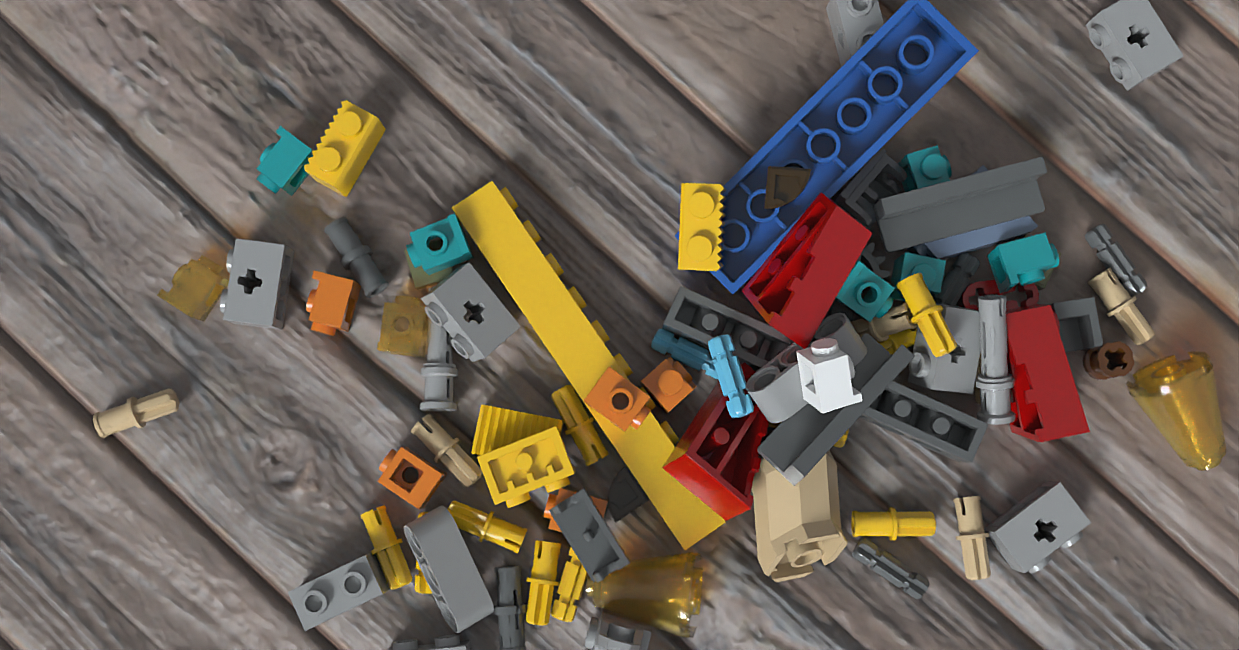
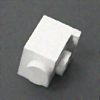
M819 339L814 341L811 347L796 351L803 399L821 413H826L862 401L861 392L852 387L851 379L855 376L853 362L848 354L839 349L836 339Z

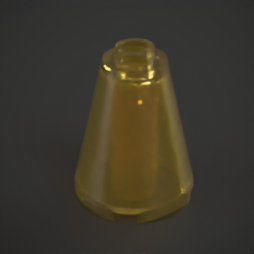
M1191 351L1188 352L1190 359L1177 361L1175 355H1171L1137 370L1133 374L1135 382L1127 381L1126 383L1129 393L1187 467L1196 468L1200 471L1218 466L1221 463V459L1226 455L1227 449L1214 367L1210 356L1206 352Z
M688 552L630 560L628 565L620 570L616 569L598 583L596 581L593 583L588 575L586 593L587 596L593 598V604L597 607L683 638H693L697 626H689L691 615L700 614L703 588V568L695 567V563L702 560V556L700 553Z

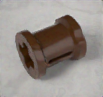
M1120 341L1108 342L1103 344V346L1088 349L1083 356V366L1087 374L1097 380L1126 376L1134 366L1133 352L1125 343ZM1108 362L1112 365L1111 368L1106 367Z

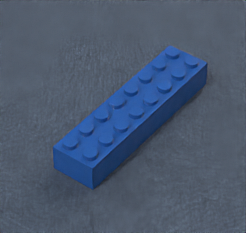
M907 0L723 186L726 189L723 193L726 199L722 203L726 208L722 212L726 216L721 219L725 223L721 227L725 232L721 237L725 241L720 244L724 248L720 252L724 257L720 262L724 266L718 271L710 272L734 294L758 271L821 192L828 198H831L979 50L928 0ZM768 166L811 169L806 187L791 203L779 208L764 209ZM679 231L675 234V237H676L678 240H679Z

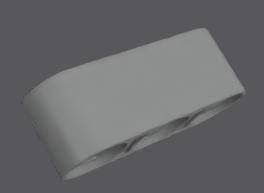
M835 313L824 318L808 347H811V344L819 339H836L839 349L849 355L854 366L867 354V347L847 316L843 313ZM795 342L755 372L746 383L745 388L771 423H780L787 420L808 404L803 399L796 351L803 348Z
M441 505L404 526V533L445 621L456 634L460 633L494 612L491 597L458 526L444 506Z

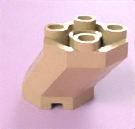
M829 450L813 469L793 486L765 458L761 459L759 472L754 474L751 489L754 496L758 561L764 574L768 577L771 575L772 580L775 582L805 577L814 572L811 566L812 563L820 559L824 566L833 562L848 544L841 530L837 464Z

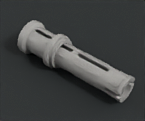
M429 317L427 363L423 364V368H421V375L425 377L424 402L420 403V410L456 411L457 404L453 402L454 377L458 376V369L453 364L451 344L453 338L443 326H437Z
M1003 295L978 297L981 373L977 375L978 378L975 380L976 387L980 388L981 411L977 413V419L992 425L1008 424L1016 420V413L1011 410L1010 388L1015 385V380L1012 374L1008 373L1007 297Z

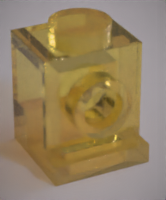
M202 254L198 261L191 258L188 264L182 265L173 276V287L171 290L161 289L157 296L191 318L205 321L221 297L223 290L227 288L229 280L219 274L223 269L221 265Z
M395 296V303L384 302L380 342H378L377 351L384 354L424 358L428 315L425 312L426 306H419V298ZM402 317L408 318V329L404 332H398L396 329L397 320Z

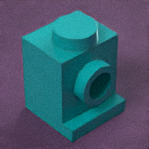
M280 126L276 133L281 138L277 143L270 144L261 154V163L256 168L261 173L256 179L275 194L280 189H283L292 196L309 175L305 171L304 165L309 164L308 158L313 157V150Z
M938 145L909 153L898 163L908 176L902 182L905 192L950 181L949 178L952 176L950 162L946 155H941Z
M455 213L447 216L446 219L410 232L413 243L406 245L413 266L415 268L422 266L428 275L474 258L461 223ZM441 238L443 240L442 248L438 251L430 250L429 242L433 239Z
M1046 232L1000 244L987 255L1000 294L1008 292L1019 282L1021 286L1041 281L1045 279L1044 273L1047 270L1059 266L1058 251L1053 243H1049Z
M905 252L894 261L890 285L895 289L890 294V297L893 300L906 302L896 285L903 279L916 273H922L923 280L932 297L941 292L946 261Z
M857 260L835 300L860 318L871 322L874 317L881 318L889 311L893 304V298L890 297V294L895 288ZM870 286L871 288L862 299L861 293L863 289Z

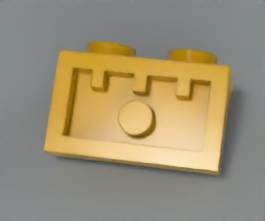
M557 426L477 457L494 504L505 501L508 508L530 500L529 492L545 486L547 493L571 484L568 476L576 473Z

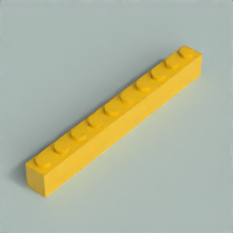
M491 181L452 207L458 219L583 402L608 367H611L629 381L627 377L633 374L631 368L620 353L613 357L604 343L610 340L609 336L597 319L590 323L581 311L587 306L574 286L568 290L559 278L564 271L552 253L544 257L536 245L537 242L542 240L529 220L521 223L513 210L519 206L506 186L499 190L494 182ZM643 387L640 388V390L649 395ZM650 397L645 405L653 410L656 405ZM584 403L684 550H687L726 523L721 516L662 468L673 452L674 444L680 441L667 421L659 424L650 411L637 430L629 426L623 432Z

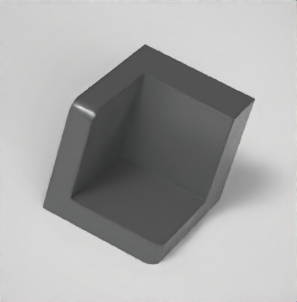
M1094 297L1050 304L1052 311L1057 314L1059 319L1060 336L1065 352L1103 346Z

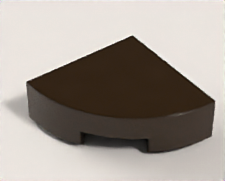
M768 166L764 209L779 208L795 200L806 187L811 169Z
M627 466L618 472L609 490V509L615 523L649 500Z

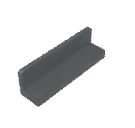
M1043 156L880 199L873 206V211L885 251L891 253L1043 212L1045 206L1037 182L1039 177L1047 173Z
M864 334L861 340L867 347V354L854 366L855 376L851 379L852 387L861 392L862 401L826 413H821L808 403L793 416L782 421L758 447V453L795 486L813 469L915 357L904 345H901L893 354H890L872 336Z

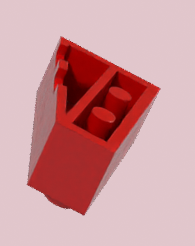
M821 192L742 289V292L770 326L805 349L810 344L870 239L872 232Z
M1034 304L1006 310L1008 373H1011L1015 380V385L1010 388L1011 410L1016 413V420L1010 423L1011 432L1037 442L1090 432L1061 340L1059 319L1057 314L1052 311L1051 305Z
M743 362L740 365L747 383L756 371ZM718 381L662 468L727 521L752 508L754 496L750 494L754 474L759 472L761 459L758 458L759 453L757 449L761 444L762 437L767 433L769 421L752 397L754 411L743 417L732 418L726 405L729 397L723 395L720 382Z

